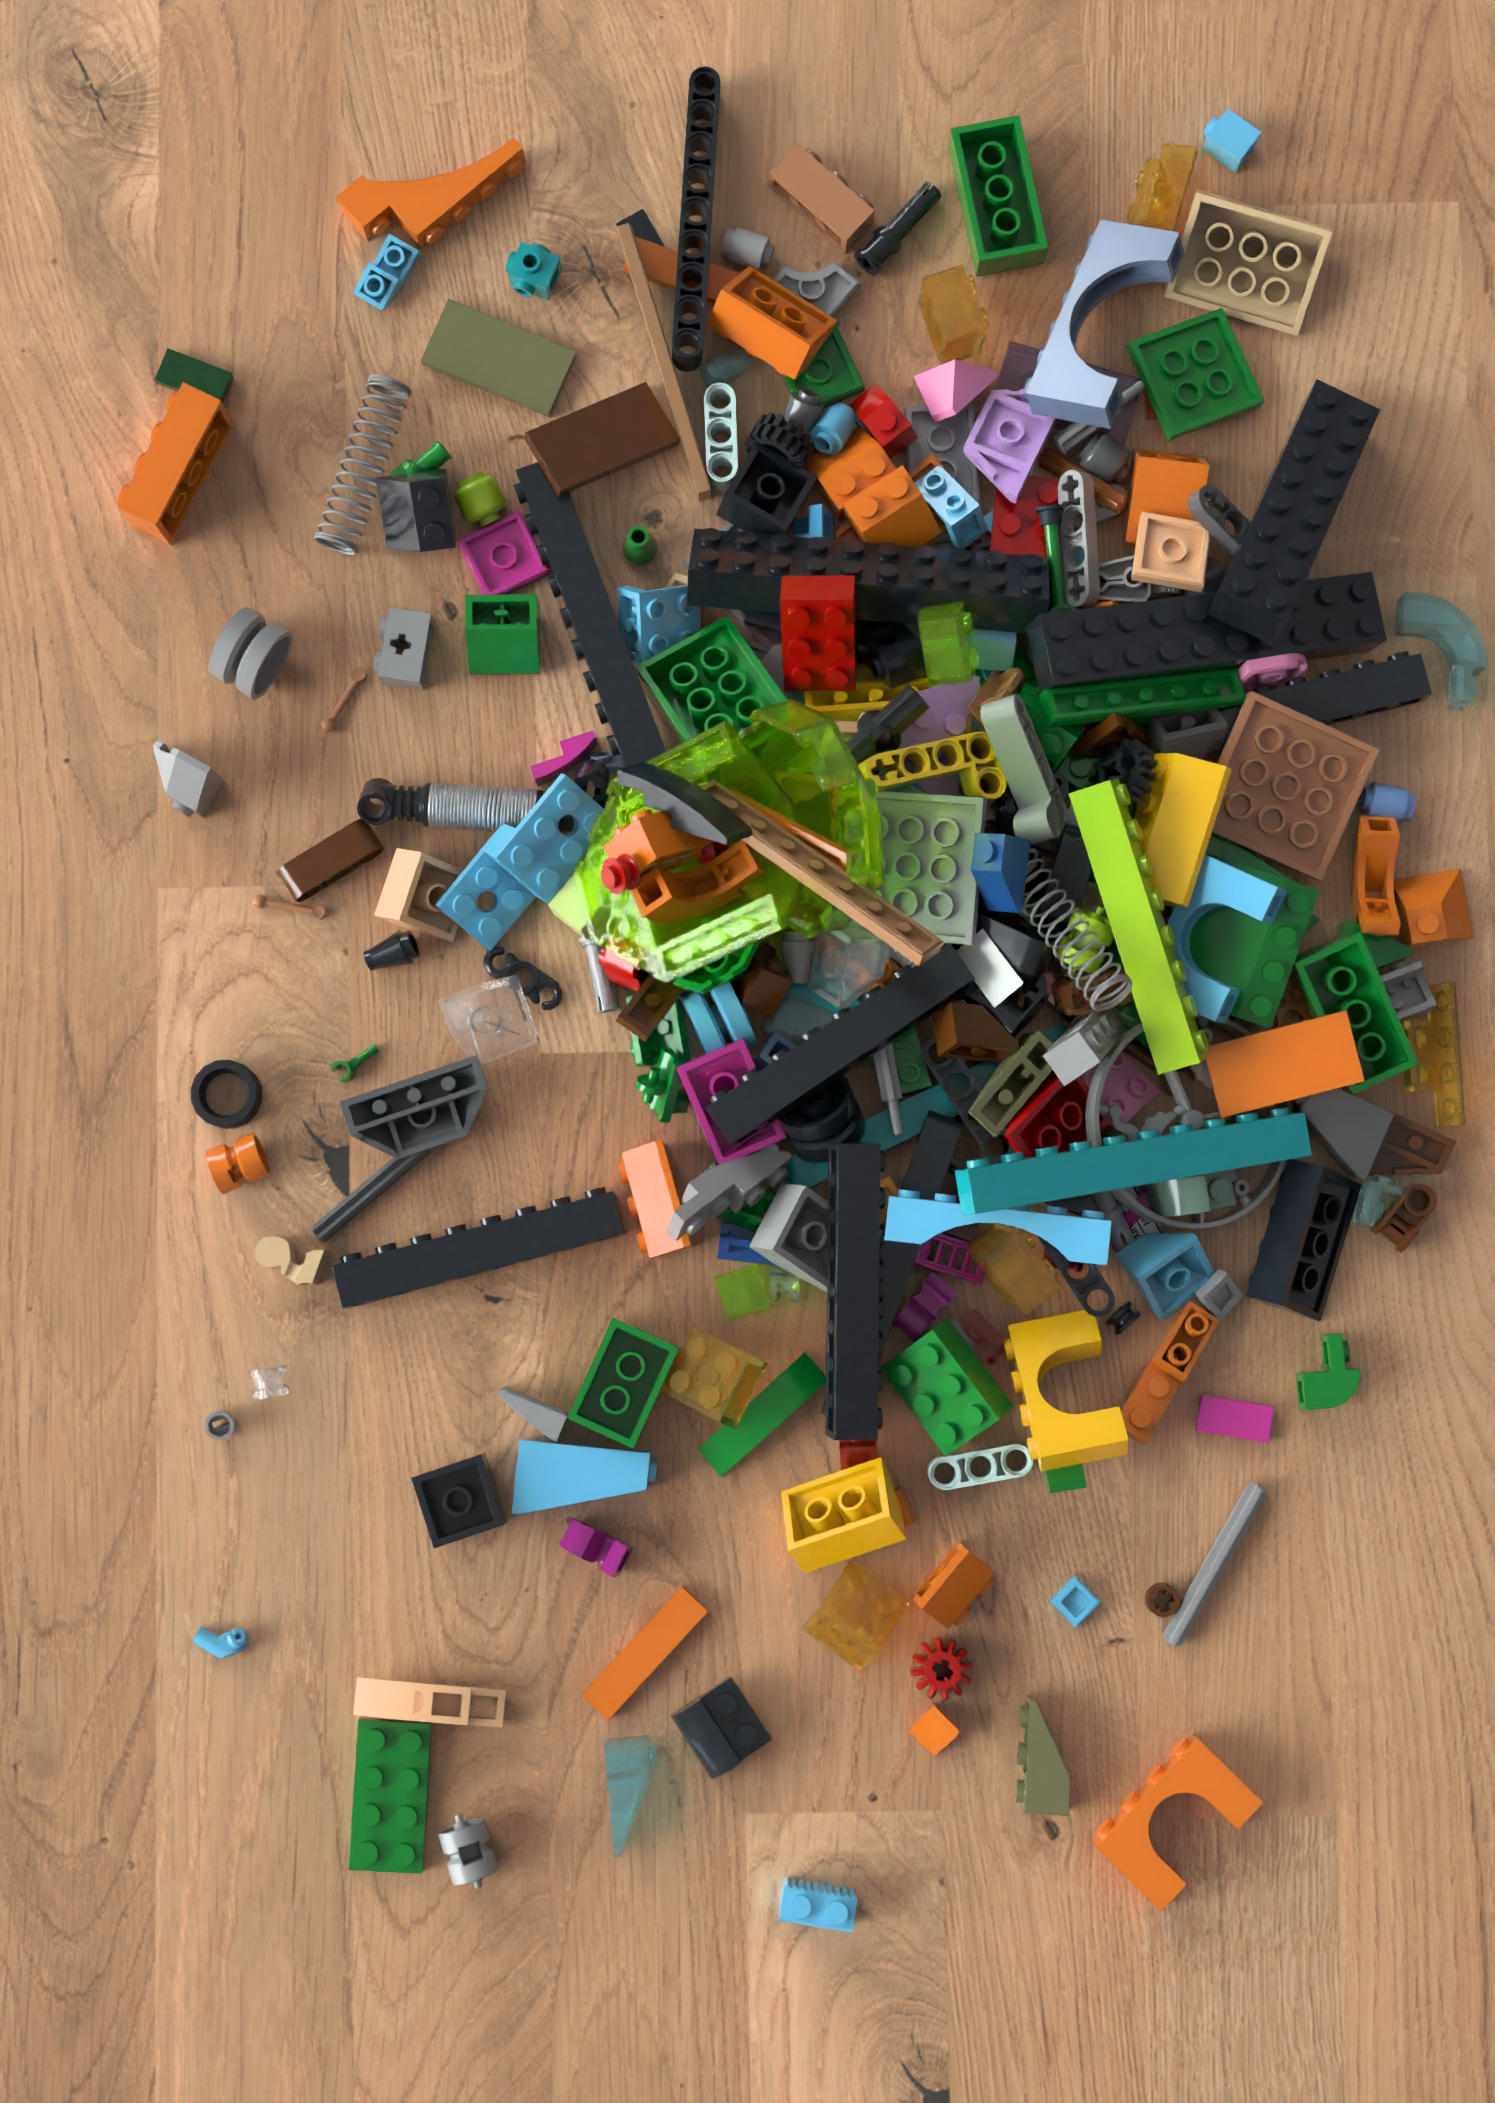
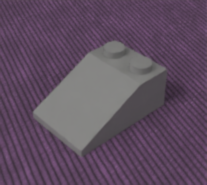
M781 1183L749 1247L775 1265L827 1292L828 1201L807 1186Z

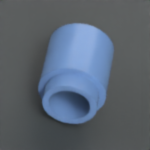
M1372 782L1369 788L1363 789L1359 807L1364 809V815L1395 817L1397 823H1401V821L1409 822L1415 810L1416 796L1413 793H1408L1406 788Z

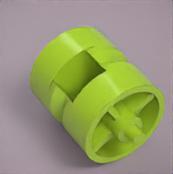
M1098 906L1096 912H1090L1081 908H1075L1074 910L1082 912V921H1089L1088 931L1097 932L1098 935L1095 942H1104L1105 947L1110 946L1114 935L1109 920L1102 915L1105 909ZM1078 913L1072 914L1067 927L1075 923L1079 917ZM1082 923L1070 930L1069 935L1061 938L1059 945L1066 944L1083 933L1087 925ZM1086 935L1075 942L1068 949L1065 956L1075 954L1089 945L1094 939V935ZM1095 945L1082 953L1073 966H1078L1091 960L1102 949V945ZM1066 947L1057 948V954L1062 956V953ZM1105 956L1092 962L1084 971L1094 973L1099 970ZM1073 958L1064 959V962L1070 965ZM1082 968L1072 969L1071 973L1075 975L1077 970H1081Z

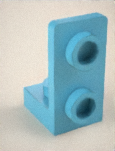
M941 466L935 467L915 482L926 503L945 522L951 541L958 549H964L988 531L980 505Z

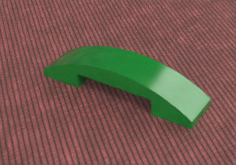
M804 1352L697 1450L716 1472L723 1476L826 1382V1376Z

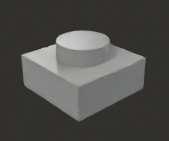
M1218 1269L1195 1293L1207 1312L1220 1319V1321L1244 1297L1230 1275L1221 1269Z

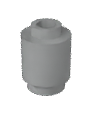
M738 227L736 230H727L722 244L721 256L728 258L730 263L746 268L752 266L761 271L764 265L770 266L775 246L770 245V237Z

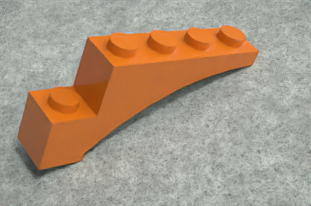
M513 138L495 152L473 164L450 173L425 179L372 181L367 180L362 175L337 195L336 199L342 213L367 241L374 235L379 236L390 227L391 221L395 220L415 244L422 249L427 244L431 245L437 242L443 236L444 230L454 221L458 223L465 219L470 213L471 207L477 202L490 198L497 190V186L507 177L511 179L518 175L523 169L524 163H526L524 150L518 141Z

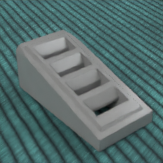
M506 1386L499 1389L497 1396L551 1440L559 1441L568 1420V1412Z

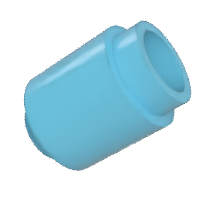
M836 403L824 411L810 432L811 441H814L815 448L818 451L828 455L840 452L856 428V414L853 409L846 404Z

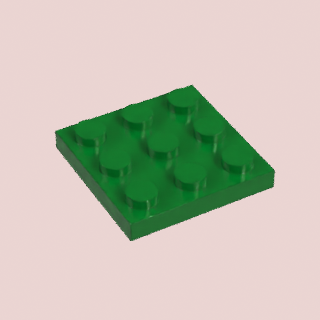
M1223 308L1129 341L1126 346L1138 376L1145 384V391L1168 441L1261 407L1265 402Z

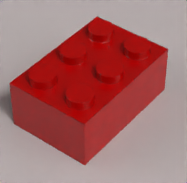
M855 575L782 576L780 612L784 691H856Z

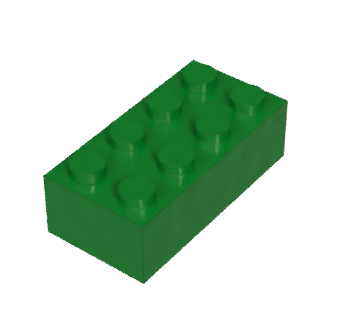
M1020 115L951 128L948 149L976 277L1044 264L1048 244Z

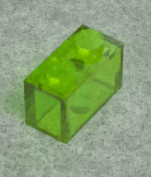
M963 601L920 607L917 619L929 687L972 681L974 669L979 668L977 647H970L968 634L974 633L971 612H965Z

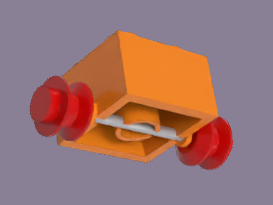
M647 809L630 818L631 824L616 829L613 832L614 838L603 846L608 859L602 865L601 880L604 886L612 893L621 894L625 889H636L640 878L656 867L666 871L675 870L692 857L703 866L728 850L729 844L725 845L672 829L670 813L663 811L652 813L651 809Z

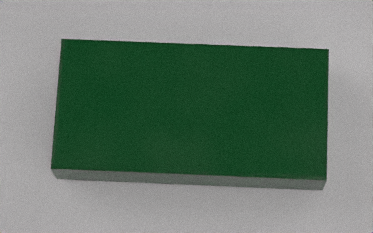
M167 348L154 380L157 384L174 391H178L184 382L221 400L223 403L234 375L229 371Z

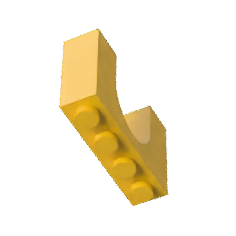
M1085 1310L1008 1325V1339L1002 1340L1004 1354L1007 1361L1013 1360L1015 1371L1010 1372L1012 1386L1015 1394L1021 1393L1024 1404L1019 1405L1020 1418L1023 1427H1030L1032 1437L1027 1438L1028 1450L1031 1460L1038 1459L1040 1471L1043 1472L1128 1455L1129 1439L1120 1406L1083 1414H1068L1050 1406L1044 1400L1038 1388L1042 1378L1052 1368L1063 1363L1101 1356L1102 1339L1096 1317L1088 1314Z

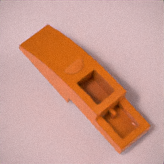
M1190 1300L1185 1304L1128 1393L1127 1400L1121 1409L1127 1436L1141 1445L1146 1444L1177 1389L1186 1380L1220 1319Z

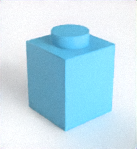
M1227 108L1220 119L1214 116L1203 132L1206 139L1202 150L1236 173L1256 147L1261 131Z

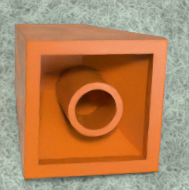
M1461 868L1394 879V898L1401 922L1399 935L1402 944L1412 948H1419L1474 938Z

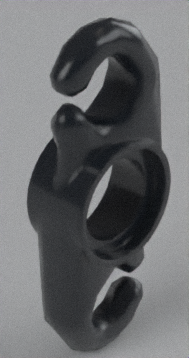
M498 946L494 947L491 951L488 950L483 961L487 974L516 994L529 997L534 1004L540 1003L539 993L542 988H551L554 992V997L552 1000L541 1004L543 1010H552L560 1004L563 992L556 980L531 963L517 959L513 953L506 954L507 964L503 969H496L492 964L493 958L504 954L505 948ZM522 968L528 969L533 973V982L526 988H519L513 983L514 973Z

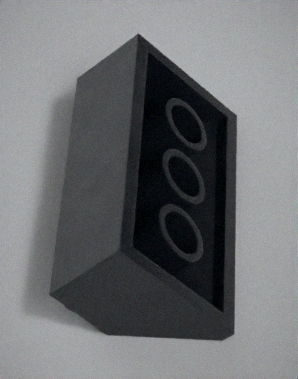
M1293 1159L1287 1160L1285 1170L1280 1177V1186L1274 1205L1270 1210L1267 1229L1259 1246V1255L1255 1268L1249 1279L1246 1296L1266 1305L1321 1321L1362 1184L1325 1166Z

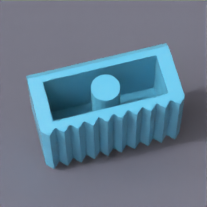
M787 1876L783 1879L779 1905V1921L852 1933L858 1900L854 1887L848 1889L846 1885L841 1888L839 1884L834 1887L832 1883L827 1886L824 1882L819 1885L815 1881L812 1884L810 1879L807 1882L803 1879L797 1881L795 1877L790 1880Z

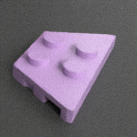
M1009 389L991 390L964 445L963 453L1010 502L1016 504L1057 418L1032 414L1028 400L1024 395V389L1019 391H1010Z
M967 676L964 679L940 684L927 690L917 691L930 708L900 734L902 741L898 749L969 734L973 714L967 707L977 694L980 677ZM938 750L937 757L939 762L947 766L948 758L946 754ZM905 758V769L914 774L915 766L913 762ZM958 773L914 783L912 786L921 794L957 796L960 776Z

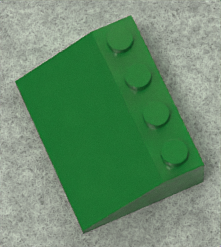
M728 615L635 666L645 695L705 783L715 779L720 784H724L742 774L800 720L799 715Z
M1209 854L1214 858L1287 890L1272 924L1260 921L1229 906L1217 907L1204 913L1197 920L1191 931L1189 941L1191 956L1201 971L1241 990L1230 1015L1271 1028L1320 890Z

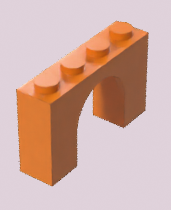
M1192 1735L1189 1739L1183 1737L1172 1748L1170 1753L1173 1756L1164 1766L1161 1764L1156 1765L1145 1778L1148 1783L1138 1793L1134 1790L1128 1794L1120 1804L1122 1810L1113 1820L1110 1817L1105 1819L1094 1832L1097 1836L1093 1840L1095 1846L1161 1912L1187 1884L1151 1845L1149 1822L1158 1804L1174 1794H1196L1208 1800L1238 1830L1263 1804L1195 1735Z

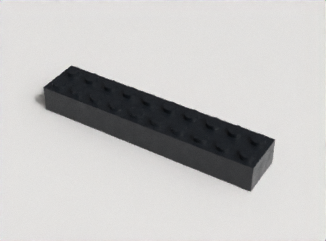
M694 528L687 586V605L781 613L780 594L782 576L855 575L856 619L1027 633L1026 627L1038 615L1047 614L1049 558L1039 557L1033 554L1022 556L1003 554L996 551L985 553L965 549L949 550L929 546L913 547L896 545L894 543L877 544L864 543L858 540L840 541L828 540L822 537L804 538L792 537L786 534L768 535L755 534L751 531L731 532L719 531L715 528Z
M1366 572L1306 580L1287 624L1273 645L1207 614L1217 592L1040 614L1026 627L1039 695L1043 689L1233 668L1238 670L1247 660L1281 654L1300 653L1305 655L1306 660L1369 652L1387 640L1373 573Z

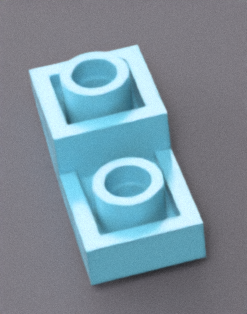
M389 233L374 263H368L353 294L385 311L404 285L422 252Z

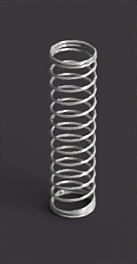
M372 374L367 380L368 383L365 386L369 394L361 398L365 407L357 410L361 420L353 422L352 425L356 433L348 436L352 445L344 448L345 455L348 458L342 459L339 462L344 471L335 474L336 480L340 484H335L331 487V491L336 497H330L326 500L327 505L331 509L325 510L322 516L327 522L317 526L319 531L314 536L316 542L324 547L349 555L358 553L359 547L342 536L323 531L321 527L333 526L357 537H361L363 534L349 526L333 523L325 514L337 513L360 524L368 522L361 516L337 510L330 504V501L341 500L363 511H371L372 509L360 501L341 497L334 491V488L345 487L356 494L371 499L376 498V495L364 488L345 484L338 476L349 474L367 484L377 485L375 478L349 471L343 466V462L352 461L363 468L377 473H383L385 470L372 462L353 458L347 453V450L351 448L358 449L380 460L386 461L389 459L385 453L369 447L359 446L351 438L352 436H362L380 446L393 447L392 442L373 434L362 433L358 430L356 424L366 423L383 433L390 435L398 434L396 429L377 421L366 420L360 412L362 410H370L384 419L393 422L402 421L401 417L395 413L370 407L364 399L374 397L385 405L403 410L406 409L405 404L394 398L407 399L412 393L406 384L381 374ZM382 385L389 386V387H392V388H396V389L401 390V391H403V392H398V391H395V390H391V389L386 388V387H384V386H382ZM369 386L388 396L372 393ZM383 399L392 401V402L397 403V404H399V405H401V406H398V405L389 403V402H387V401H385V400H383ZM380 412L385 413V414H388V415H391V416H393V417H395V418L388 417V416H386V415H384V414H381ZM378 426L387 428V429H389V430H391V431L385 430V429L380 428V427H378Z
M1030 847L1029 852L1034 853V857L1028 861L1027 874L1034 869L1038 861L1041 862V867L1026 878V883L1044 871H1047L1049 876L1033 890L1024 893V896L1027 897L1023 903V913L1030 917V922L1033 926L1038 927L1039 935L1045 938V943L1048 947L1053 948L1054 956L1061 959L1060 964L1063 968L1068 969L1070 978L1076 980L1077 988L1084 991V997L1090 1001V1006L1093 1010L1103 1011L1116 1006L1130 993L1133 981L1127 974H1118L1121 965L1119 963H1111L1113 954L1104 952V942H1095L1098 935L1097 932L1088 931L1089 921H1082V912L1080 910H1073L1075 904L1073 900H1065L1066 890L1058 889L1060 882L1058 879H1051L1052 871L1050 869H1043L1044 860L1039 859L1036 849ZM1047 883H1056L1054 890L1045 895L1041 900L1027 904L1028 899L1033 893L1040 890ZM1063 892L1064 897L1060 902L1053 905L1046 912L1034 914L1041 903L1048 900L1055 893ZM1071 903V908L1067 913L1060 916L1054 922L1042 925L1043 920L1049 913L1056 910L1061 904ZM1035 906L1031 914L1026 911V907ZM1073 913L1079 914L1075 923L1064 931L1049 935L1055 925L1064 920L1068 915ZM1042 916L1039 924H1036L1033 917ZM1082 923L1087 925L1083 933L1075 939L1057 946L1063 935L1075 926ZM1050 926L1047 934H1043L1041 928ZM1086 935H1094V939L1089 945L1075 954L1065 956L1068 949L1075 942ZM1058 937L1054 945H1051L1048 941V938ZM1095 945H1102V949L1091 960L1084 964L1073 966L1082 953ZM1066 947L1062 953V956L1057 954V948ZM1102 956H1110V959L1102 968L1090 975L1080 977L1092 962ZM1073 958L1070 965L1066 966L1064 959ZM1112 966L1118 967L1114 975L1108 980L1088 988L1093 979L1102 971ZM1082 968L1077 977L1071 973L1072 969ZM1090 978L1085 988L1081 987L1079 980ZM1124 981L1123 984L1112 993L1101 998H1098V996L1110 986L1118 982ZM1126 985L1125 989L1111 1001L1102 1005H1095V1001H1102L1112 997ZM1095 990L1091 998H1089L1087 991Z

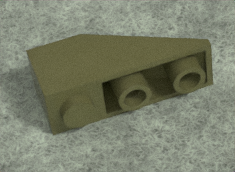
M1026 1695V1705H1020L1019 1727L1025 1728L1024 1742H1018L1017 1765H1023L1022 1780L1016 1779L1015 1802L1021 1803L1024 1813L1069 1816L1071 1778L1035 1699L1032 1696Z

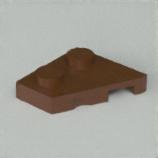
M1393 1113L1394 1116L1368 1176L1441 1174L1457 1141Z

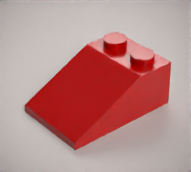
M1053 1070L1013 1116L1006 1131L1005 1137L1016 1153L1023 1152L1024 1158L1036 1157L1035 1149L1057 1146L1058 1153L1070 1151L1069 1144L1087 1141L1085 1112L1089 1086L1080 1075L1064 1086ZM1099 1114L1100 1133L1111 1121L1108 1114Z

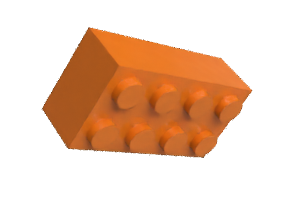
M184 382L178 391H174L171 394L167 403L168 411L163 421L158 422L152 430V442L146 453H141L134 467L135 474L130 484H125L118 496V508L133 528L169 545L173 542L234 425L221 400Z

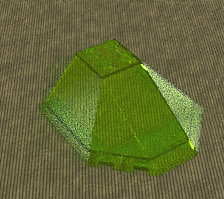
M723 721L646 762L670 771L699 787L715 779L730 791L737 790L799 823L793 800L728 721ZM617 777L610 781L606 790L609 798L603 813H597L587 841L591 843L584 860L578 861L574 871V878L590 941L600 947H606L616 953V956L635 967L648 971L656 979L669 983L785 929L804 884L755 849L754 851L765 872L740 889L742 895L734 901L692 919L678 922H655L643 918L630 890L625 889L621 894H614L606 888L601 880L602 865L608 859L603 846L614 838L613 832L616 829L631 824L630 818L635 814L647 809H651L652 813L660 812L659 810L644 806L643 791L617 784ZM739 841L729 844V848H731ZM692 857L678 869L669 872H685L698 868L701 865Z

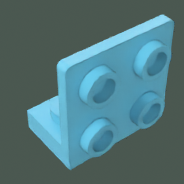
M688 585L649 591L632 586L617 588L619 627L633 662L641 664L701 630L700 606L687 605Z

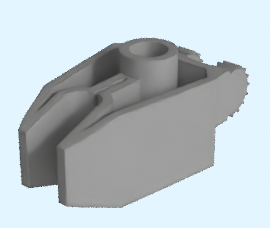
M1134 555L1099 564V580L1105 583V585L1100 588V596L1097 603L1114 601L1119 604L1149 601L1156 597L1175 596L1181 593L1178 588L1131 580Z

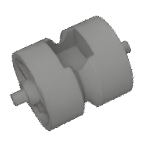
M458 1814L455 1816L456 1823L443 1829L438 1835L443 1853L451 1857L447 1867L452 1884L460 1885L473 1882L475 1889L482 1887L481 1879L499 1870L493 1848L486 1846L490 1836L485 1819L476 1818L467 1821L463 1820L462 1814Z

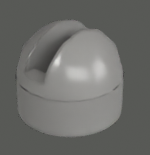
M224 1409L212 1411L205 1422L206 1433L215 1440L228 1438L235 1428L234 1416ZM223 1418H227L229 1420V1422L220 1424L213 1428L212 1422L221 1420Z

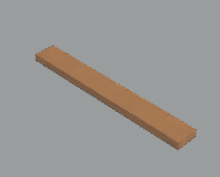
M626 223L617 226L620 244L700 502L711 498L712 488L632 226Z
M713 779L700 786V788L726 805L752 828V836L742 839V841L913 963L920 966L940 952L944 941L718 781Z

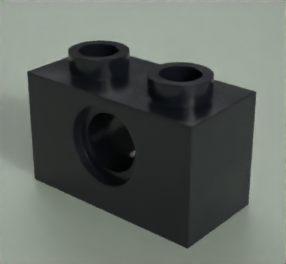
M867 620L856 625L857 660L864 662L870 668L873 676L876 679H881L891 690L928 674L925 644L903 623Z

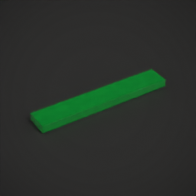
M1237 668L1043 689L1039 697L1048 726L1052 728L1102 722L1114 712H1119L1130 719L1242 706L1246 694Z

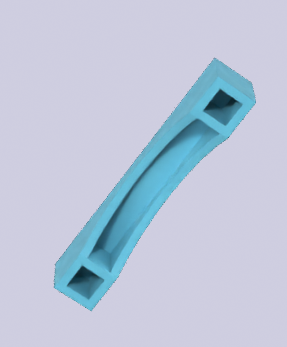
M898 1189V1196H889L884 1240L922 1244L935 1235L957 1226L973 1223H1000L1019 1227L1040 1236L1056 1247L1069 1261L1107 1265L1112 1221L1104 1219L1105 1212L1082 1210V1217L1067 1215L1068 1208L1045 1206L1044 1213L1030 1211V1205L979 1214L962 1215L960 1203H956V1195L935 1193L934 1200L920 1199V1191Z

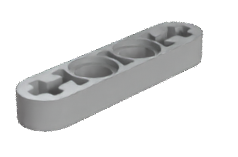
M1068 470L1061 476L1058 483V502L1064 505V509L1060 510L1062 524H1060L1065 598L1070 606L1087 609L1093 607L1100 596L1094 483L1089 474L1077 470ZM1078 513H1081L1083 523L1080 529L1075 531L1073 520ZM1080 548H1083L1085 558L1083 563L1077 566L1075 555ZM1085 587V592L1081 593L1079 597V591L1084 590Z

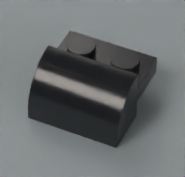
M732 1676L671 1714V1718L711 1779L733 1769L741 1763V1760L772 1740V1737Z

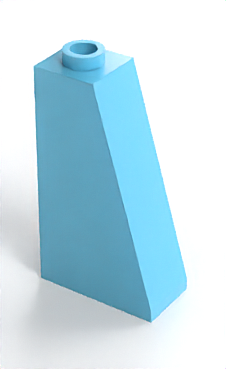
M521 1439L519 1440L512 1514H524L647 1490L648 1482H655L657 1460H651V1451Z

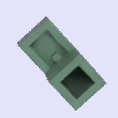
M1230 1170L1146 1184L1150 1211L1162 1217L1208 1212L1211 1209L1236 1205Z

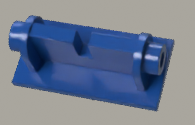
M722 1223L717 1259L777 1266L749 1247L756 1233L735 1224Z

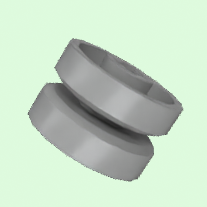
M249 607L242 608L228 622L213 648L208 666L210 676L224 684H231L235 681L238 692L253 700L259 699L272 686L288 658L293 641L292 632L277 623H271L266 626V620L263 615Z

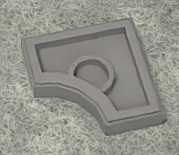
M835 261L824 269L811 273L795 271L785 265L773 278L774 281L833 318L860 288L861 284Z

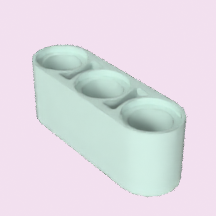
M718 382L709 386L704 396L706 471L711 488L719 492H726L738 473L736 396L731 386ZM717 398H724L729 402V405L723 409H717L711 403ZM718 432H725L729 434L730 439L725 443H717L712 437ZM719 466H727L732 471L730 475L723 478L713 473L715 468Z
M1007 1443L952 1453L946 1457L945 1455L935 1457L927 1466V1477L936 1488L951 1490L1022 1477L1031 1470L1033 1460L1030 1458L1027 1447L1018 1443ZM1012 1450H1020L1024 1454L1025 1462L1020 1469L1011 1470L1007 1467L1006 1457ZM984 1456L989 1462L988 1472L983 1476H974L970 1471V1463L975 1457ZM949 1463L952 1466L953 1477L950 1481L946 1483L936 1481L934 1470L938 1464Z

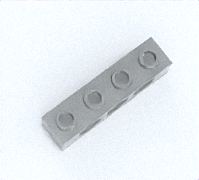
M1115 1007L1103 1011L1092 1009L1073 1022L1047 1050L1043 1057L1064 1086L1102 1061L1126 1031L1123 1026L1125 1024L1124 1018Z

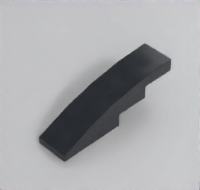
M640 762L617 770V784L643 791L644 806L670 813L672 829L725 845L752 836V828L726 805L699 786L670 771L646 762Z

